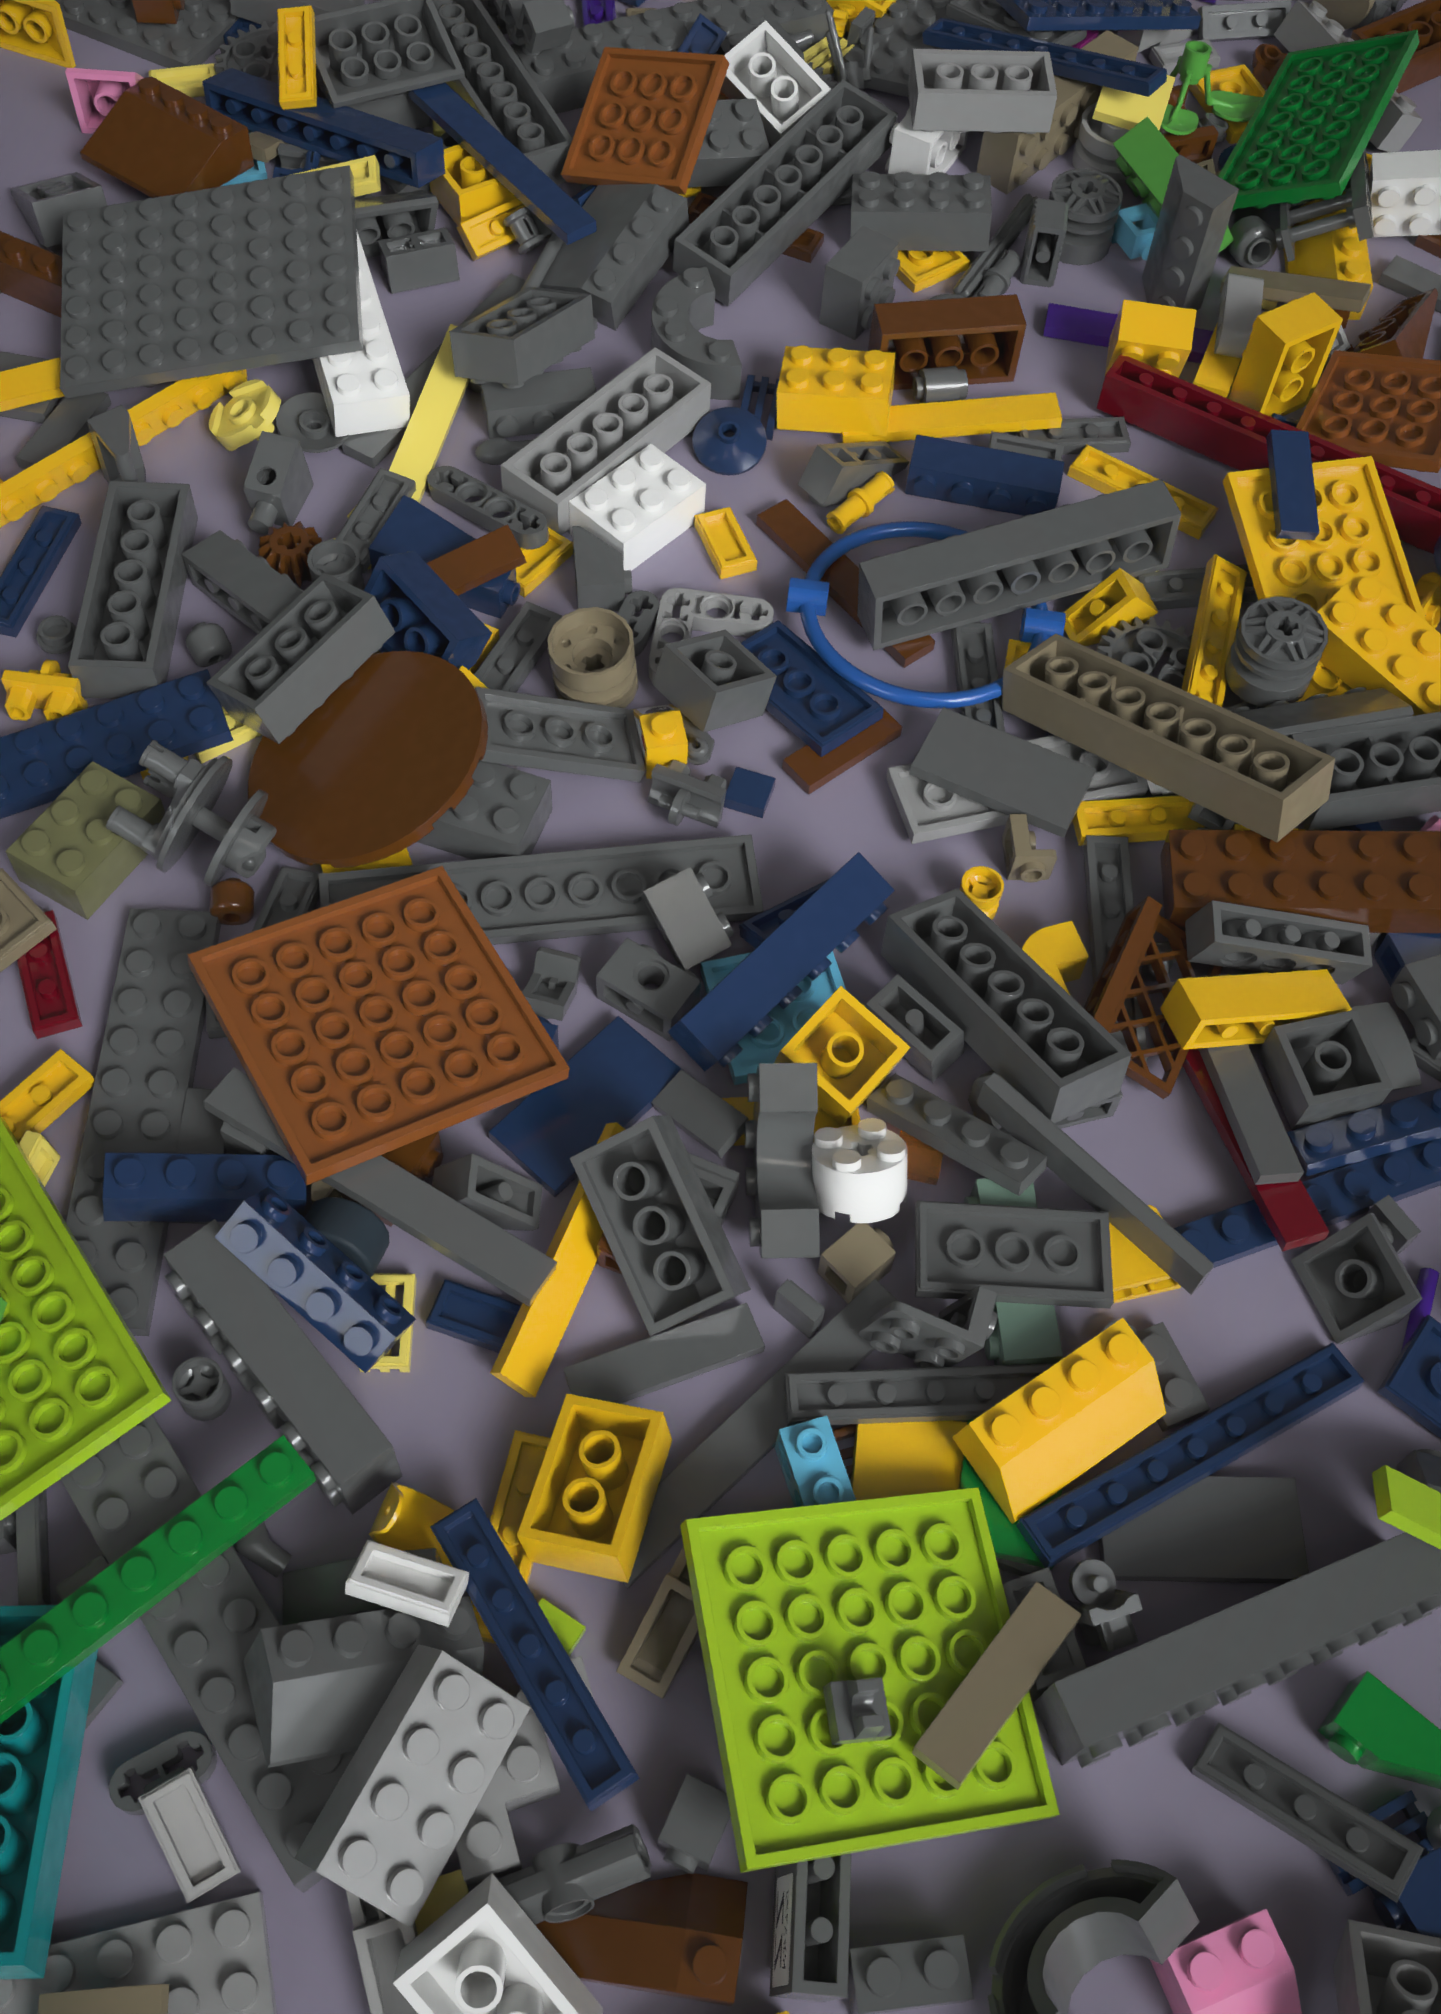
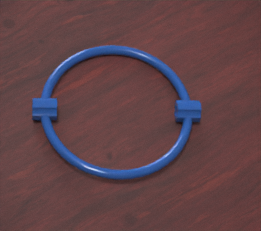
M917 521L890 522L869 526L854 531L827 547L814 560L804 579L790 577L786 611L800 613L805 633L818 655L838 675L863 691L898 704L932 709L967 707L984 703L1003 695V677L981 687L955 692L918 691L876 679L852 665L832 647L817 619V615L825 616L830 583L820 580L826 570L838 558L850 550L873 541L888 538L919 537L943 540L949 536L968 533L967 531L947 525ZM1046 602L1031 606V608H1024L1019 640L1031 643L1028 652L1055 633L1063 636L1066 613L1049 611Z

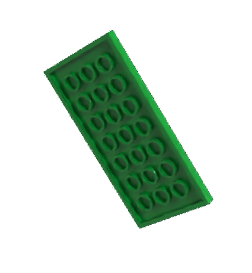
M1418 30L1288 52L1218 175L1219 178L1239 189L1232 211L1246 207L1264 208L1270 204L1284 202L1296 204L1303 200L1315 198L1328 200L1342 195L1420 43Z

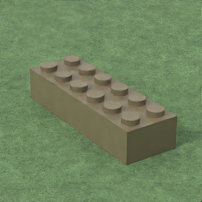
M1106 30L1081 49L1136 61L1139 47ZM1054 75L1057 100L1050 132L1026 134L1024 132L992 133L984 131L976 173L991 175V186L1006 195L1019 185L1025 184L1028 178L1039 170H1043L1048 163L1059 155H1063L1069 147L1076 143L1079 136L1082 114L1088 106L1098 101L1102 86Z

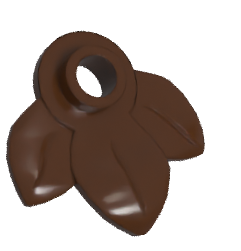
M1261 44L1253 53L1252 74L1264 90L1268 89L1287 53H1281L1280 49L1272 44Z

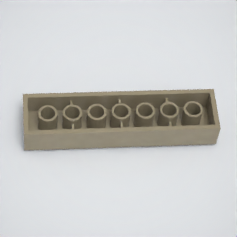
M1055 633L1003 669L1002 710L1275 842L1280 841L1329 800L1335 764L1334 757Z

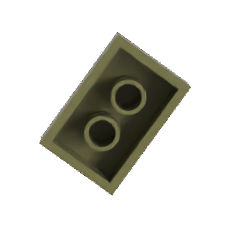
M92 761L5 852L19 881L88 920L148 855L141 848L106 828L111 814L117 806H121L150 824L155 825L161 822L166 813L161 799Z

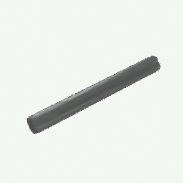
M1029 193L1021 198L989 240L988 252L981 251L954 286L953 294L968 298L977 292L983 283V276L986 271L995 266L1001 254L1010 248L1030 221L1034 200L1038 198L1037 196L1032 197Z

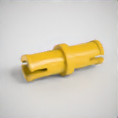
M879 471L864 486L851 490L847 494V500L826 515L828 518L826 520L832 531L837 534H843L859 518L868 517L874 511V506L895 490L892 478L886 472Z

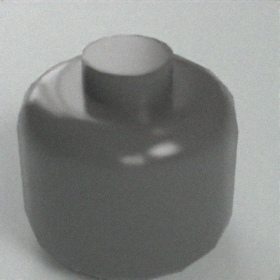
M206 622L196 624L185 640L194 662L200 667H208L229 658L232 653V645L224 629L215 623L207 624Z

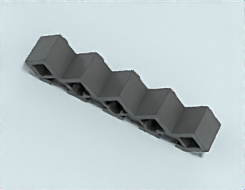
M480 0L502 34H508L509 40L518 46L525 44L526 51L531 54L562 46L569 42L575 20L570 6L565 5L564 0Z

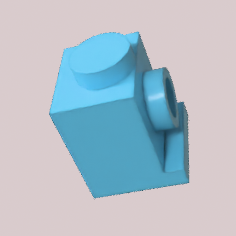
M1147 203L1121 209L1115 223L1111 243H1118L1130 260L1138 257L1147 260L1158 217Z

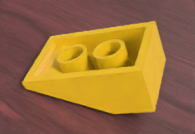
M0 0L1 48L66 68H75L76 64L61 7L56 0Z

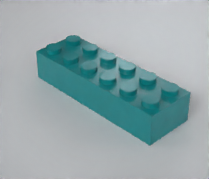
M56 1605L0 1606V1648ZM98 1649L0 1724V1979H42L45 1976Z

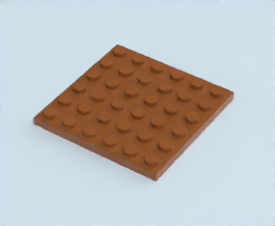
M443 866L187 954L188 964L306 1185L563 1081L569 1075L570 1068Z

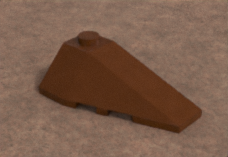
M1433 288L1402 300L1379 319L1380 324L1358 335L1361 342L1354 348L1350 344L1351 347L1346 351L1423 359L1438 297L1437 289Z
M688 1873L639 1882L594 1900L595 1905L593 1909L581 1917L561 1923L543 1921L535 1924V1926L581 1981L731 2007L735 2002L748 1882L698 1873Z

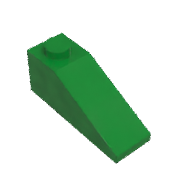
M1369 1671L1351 1680L1317 1730L1329 1740L1328 1746L1331 1751L1349 1764H1358L1364 1769L1441 1789V1730Z

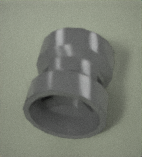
M202 1356L190 1358L181 1363L174 1372L172 1390L185 1413L191 1418L199 1421L214 1420L227 1410L232 1399L231 1387L220 1366L211 1358Z

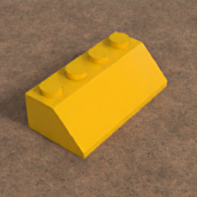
M1320 198L1314 201H1310L1304 204L1303 206L1323 201V199ZM1346 209L1296 223L1294 227L1346 212ZM1347 226L1296 241L1295 260L1288 262L1285 249H1283L1286 273L1371 284V294L1373 281L1366 239L1359 241L1357 228L1350 229ZM1366 303L1361 312H1350L1348 320H1360Z
M1121 1318L974 1419L952 1437L1011 1524L1021 1519L1166 1414L1155 1361L1126 1320Z

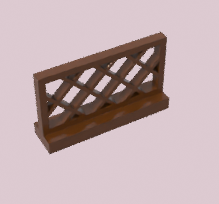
M1147 896L1125 915L1084 1005V1009L1109 1033L1122 1032L1127 1048L1132 1054L1125 1075L1164 1099L1171 1094L1189 1049L1182 1050L1178 1042L1167 1045L1159 1024L1167 1021L1163 1014L1156 1016L1148 995L1162 992L1165 1000L1176 981L1170 982L1163 961L1176 959L1183 978L1198 977L1195 976L1187 958L1186 932L1159 915L1163 905ZM1155 931L1168 938L1172 948L1171 952L1159 953L1153 938ZM1151 964L1158 982L1157 985L1145 987L1139 972L1141 965ZM1209 965L1206 975L1200 977L1220 976L1223 967ZM1136 997L1144 1018L1130 1021L1124 1001L1125 999ZM1147 1026L1155 1048L1141 1050L1133 1028ZM1159 1056L1165 1072L1162 1080L1150 1073L1145 1061L1146 1057Z

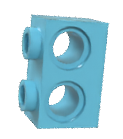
M827 1415L779 1429L775 1450L794 1507L856 1501Z

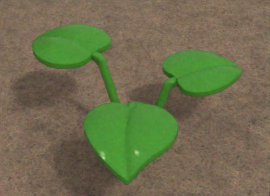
M1189 41L1185 45L1183 55L1179 56L1177 65L1170 74L1173 77H1176L1178 73L1180 74V80L1183 82L1175 107L1167 104L1160 129L1175 135H1187L1196 130L1199 123L1198 115L1193 111L1181 109L1188 86L1198 84L1199 80L1203 77L1205 103L1213 106L1212 112L1220 118L1234 122H1247L1251 119L1263 97L1220 90L1211 91L1210 72L1212 65L1208 64L1212 48L1202 41Z

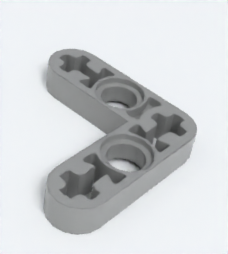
M686 588L667 590L660 599L649 656L650 681L654 682L664 645L669 644V642L662 639L663 635L677 633L682 636V640L691 638L693 630L713 633L726 629L733 636L751 637L773 623V607L766 600L754 597ZM675 606H682L680 619L673 618ZM712 608H720L726 611L727 614L721 618H714L709 616L707 611ZM735 612L739 613V619L734 618ZM752 616L760 617L759 620H752Z

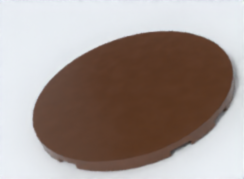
M391 651L373 654L354 672L351 678L344 681L325 700L323 705L315 709L280 744L265 736L262 737L249 771L248 801L259 789L268 793V799L260 818L277 829L276 835L270 842L282 851L285 856L309 866L315 863L331 865L333 868H347L387 858L411 846L434 830L432 824L449 808L454 810L474 782L472 775L479 760L484 758L488 739L487 715L483 702L465 674L442 658L414 651Z

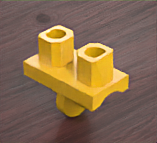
M46 659L42 664L41 670L30 669L29 672L4 670L1 681L7 693L4 706L9 717L13 720L27 721L31 718L34 708L43 709L47 721L88 708V702L83 699L79 678H73L71 674L61 673L60 664L56 660Z

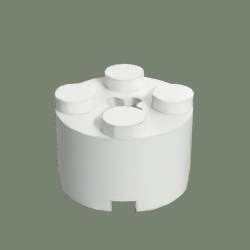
M867 1118L861 1120L858 1125L839 1128L824 1127L815 1132L812 1145V1177L817 1205L822 1214L835 1219V1212L849 1214L850 1222L873 1223L893 1217L900 1211V1203L902 1201L906 1203L907 1145L899 1135L886 1129V1123L883 1120Z

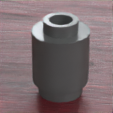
M956 366L920 369L918 377H913V397L915 400L919 399L920 403L966 399L968 394L967 373L965 369H957Z

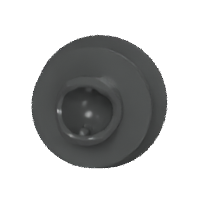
M153 740L150 746H147L140 758L139 765L148 768V773L151 774L145 777L143 784L154 788L172 799L160 823L152 825L123 807L117 806L106 824L108 830L154 857L157 861L156 868L164 873L176 864L200 830L220 841L221 843L204 877V884L209 887H213L219 882L228 869L245 878L253 876L264 862L266 847L277 833L276 827L260 818L268 799V793L261 789L249 799L233 823L212 812L229 777L233 763L232 759L227 756H222L219 759L214 758L205 766L193 758L187 761L158 744L156 740Z

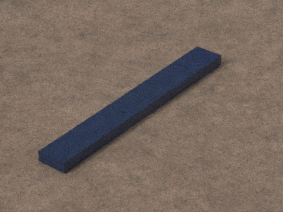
M940 18L922 32L923 44L943 49L1050 52L1054 75L1149 97L1167 81V69L950 19Z
M446 83L409 91V98L567 245L597 232L596 220Z
M1332 1342L1019 1519L1016 1527L1043 1566L1051 1568L1358 1390L1364 1383V1379Z

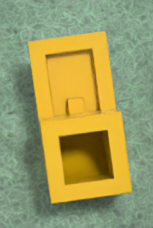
M1073 921L1037 930L1026 940L1022 947V950L1070 995L1065 983L1080 979L1089 957Z

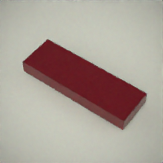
M53 910L44 913L57 929L17 959L31 1025L37 1039L83 1027L57 917Z

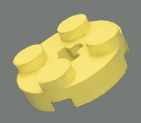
M249 380L228 392L233 398L225 406L219 401L209 419V429L227 451H234L255 439L259 441L262 431L273 433L275 427L272 422L279 411L281 399L263 380Z

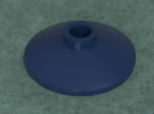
M723 407L706 414L695 427L692 440L695 456L706 469L717 474L729 476L745 473L755 467L762 459L767 445L766 431L761 421L751 412L737 407ZM728 432L735 433L732 437H726L723 434Z

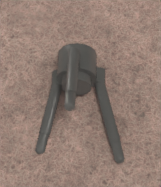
M827 9L825 14L829 32L826 33V38L838 83L845 80L864 92V82L871 81L870 64L874 28L870 26L867 30L863 68H859V62L844 63L833 14L830 9Z

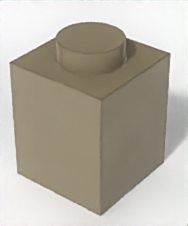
M857 1223L821 1254L817 1273L849 1304L874 1279L879 1281L891 1271L896 1251L890 1238L881 1229H873L867 1223Z

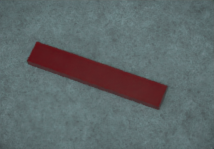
M1165 1022L1163 1030L1171 1044L1177 1043L1178 1041L1169 1024ZM1189 1049L1182 1066L1281 1250L1286 1251L1325 1240L1330 1231L1301 1179L1298 1182L1254 1184L1198 1049Z

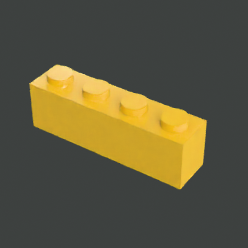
M1323 969L1276 973L1262 972L1245 975L1227 974L1213 977L1177 979L1160 1010L1182 1050L1261 1044L1265 1042L1274 1026L1351 1011L1352 1008L1328 970Z

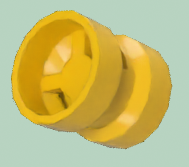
M976 866L964 873L960 883V890L993 920L1004 891V881L996 870L986 866Z

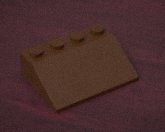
M152 76L139 80L138 84L123 92L80 151L83 160L151 198L220 187L254 167L248 127Z

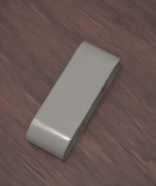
M1227 273L1220 298L1215 354L1242 358V353L1247 346L1253 329L1252 325L1257 316L1261 314L1264 279Z

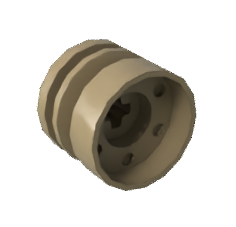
M599 607L579 608L565 614L553 625L547 638L557 698L625 709L633 701L638 690L633 631L629 624L614 611Z

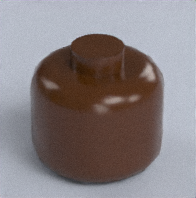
M227 878L217 882L210 891V914L218 917L220 924L243 925L248 923L254 916L255 892L253 888L238 878Z

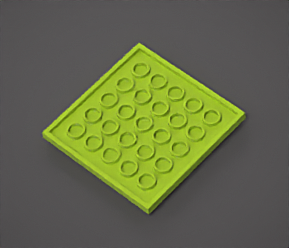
M978 1487L686 1519L680 1525L740 1873L1038 1821L1060 1815L1029 1691L958 1790L912 1754L916 1743L1011 1617ZM882 1677L892 1736L879 1741L832 1745L823 1686L829 1682Z

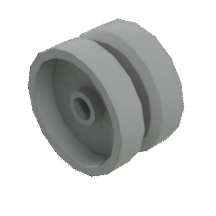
M1096 102L1088 106L1082 114L1072 164L1075 169L1085 168L1102 172L1114 179L1120 186H1127L1125 180L1129 176L1125 177L1115 163L1119 155L1113 143L1129 130L1092 119L1097 105Z

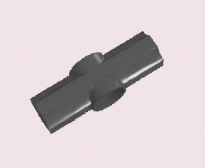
M631 1824L583 1845L563 1843L548 1847L533 1857L532 1866L497 1880L534 1924L543 1921L561 1923L588 1913L595 1905L594 1900L650 1878V1867L652 1866L647 1847L642 1840L639 1829L634 1824Z

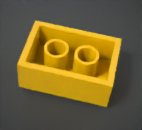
M1315 292L1299 299H1293L1273 310L1261 313L1252 325L1253 329L1247 346L1242 353V360L1236 377L1233 380L1228 399L1272 417L1273 413L1285 416L1307 406L1317 386L1343 318Z
M804 345L796 347L785 346L777 387V429L842 433V431L869 433L872 436H887L894 389L895 353L882 352L880 350L859 351L846 350L844 348H810Z
M566 1393L517 1533V1537L530 1562L620 1582H629L672 1443V1437L663 1412Z

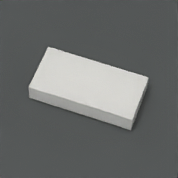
M367 1539L346 1580L345 1594L449 1627L468 1585L469 1572Z

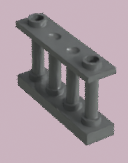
M1364 150L1344 189L1345 194L1294 209V206L1320 198L1307 199L1296 204L1280 203V228L1275 229V237L1278 250L1285 249L1288 262L1295 260L1296 241L1343 227L1357 228L1359 241L1374 237L1369 165L1366 150ZM1346 209V212L1294 227L1296 223Z

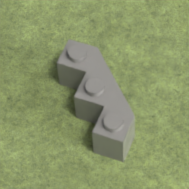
M582 1656L571 1659L593 1697ZM522 1689L519 1690L516 1699L530 1707V1710L456 1844L463 1879L468 1888L479 1885L492 1873L496 1878L523 1869L508 1812L561 1794L547 1742L549 1737Z

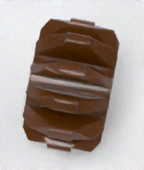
M301 521L297 522L294 526H288L283 522L282 527L279 529L269 527L268 534L259 537V554L257 556H262L271 568L278 573L287 574L299 588H301L302 581L312 582L307 563L308 554L315 545L322 542L314 527L305 528Z

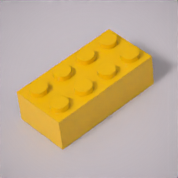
M1362 568L1317 611L1328 628V642L1319 661L1351 689L1365 687L1367 690L1379 688L1388 690L1412 706L1414 712L1412 716L1441 712V634L1365 568Z

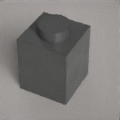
M686 1774L658 1838L657 1846L666 1850L663 1857L666 1862L690 1874H694L697 1866L706 1871L708 1870L731 1816L727 1793Z

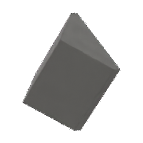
M1374 1213L1367 1214L1291 1259L1336 1344H1343L1398 1324L1423 1299Z

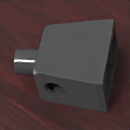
M262 431L243 488L252 511L248 520V526L257 533L267 535L269 527H273V524L282 526L283 522L288 526H293L312 490L314 483L299 439Z

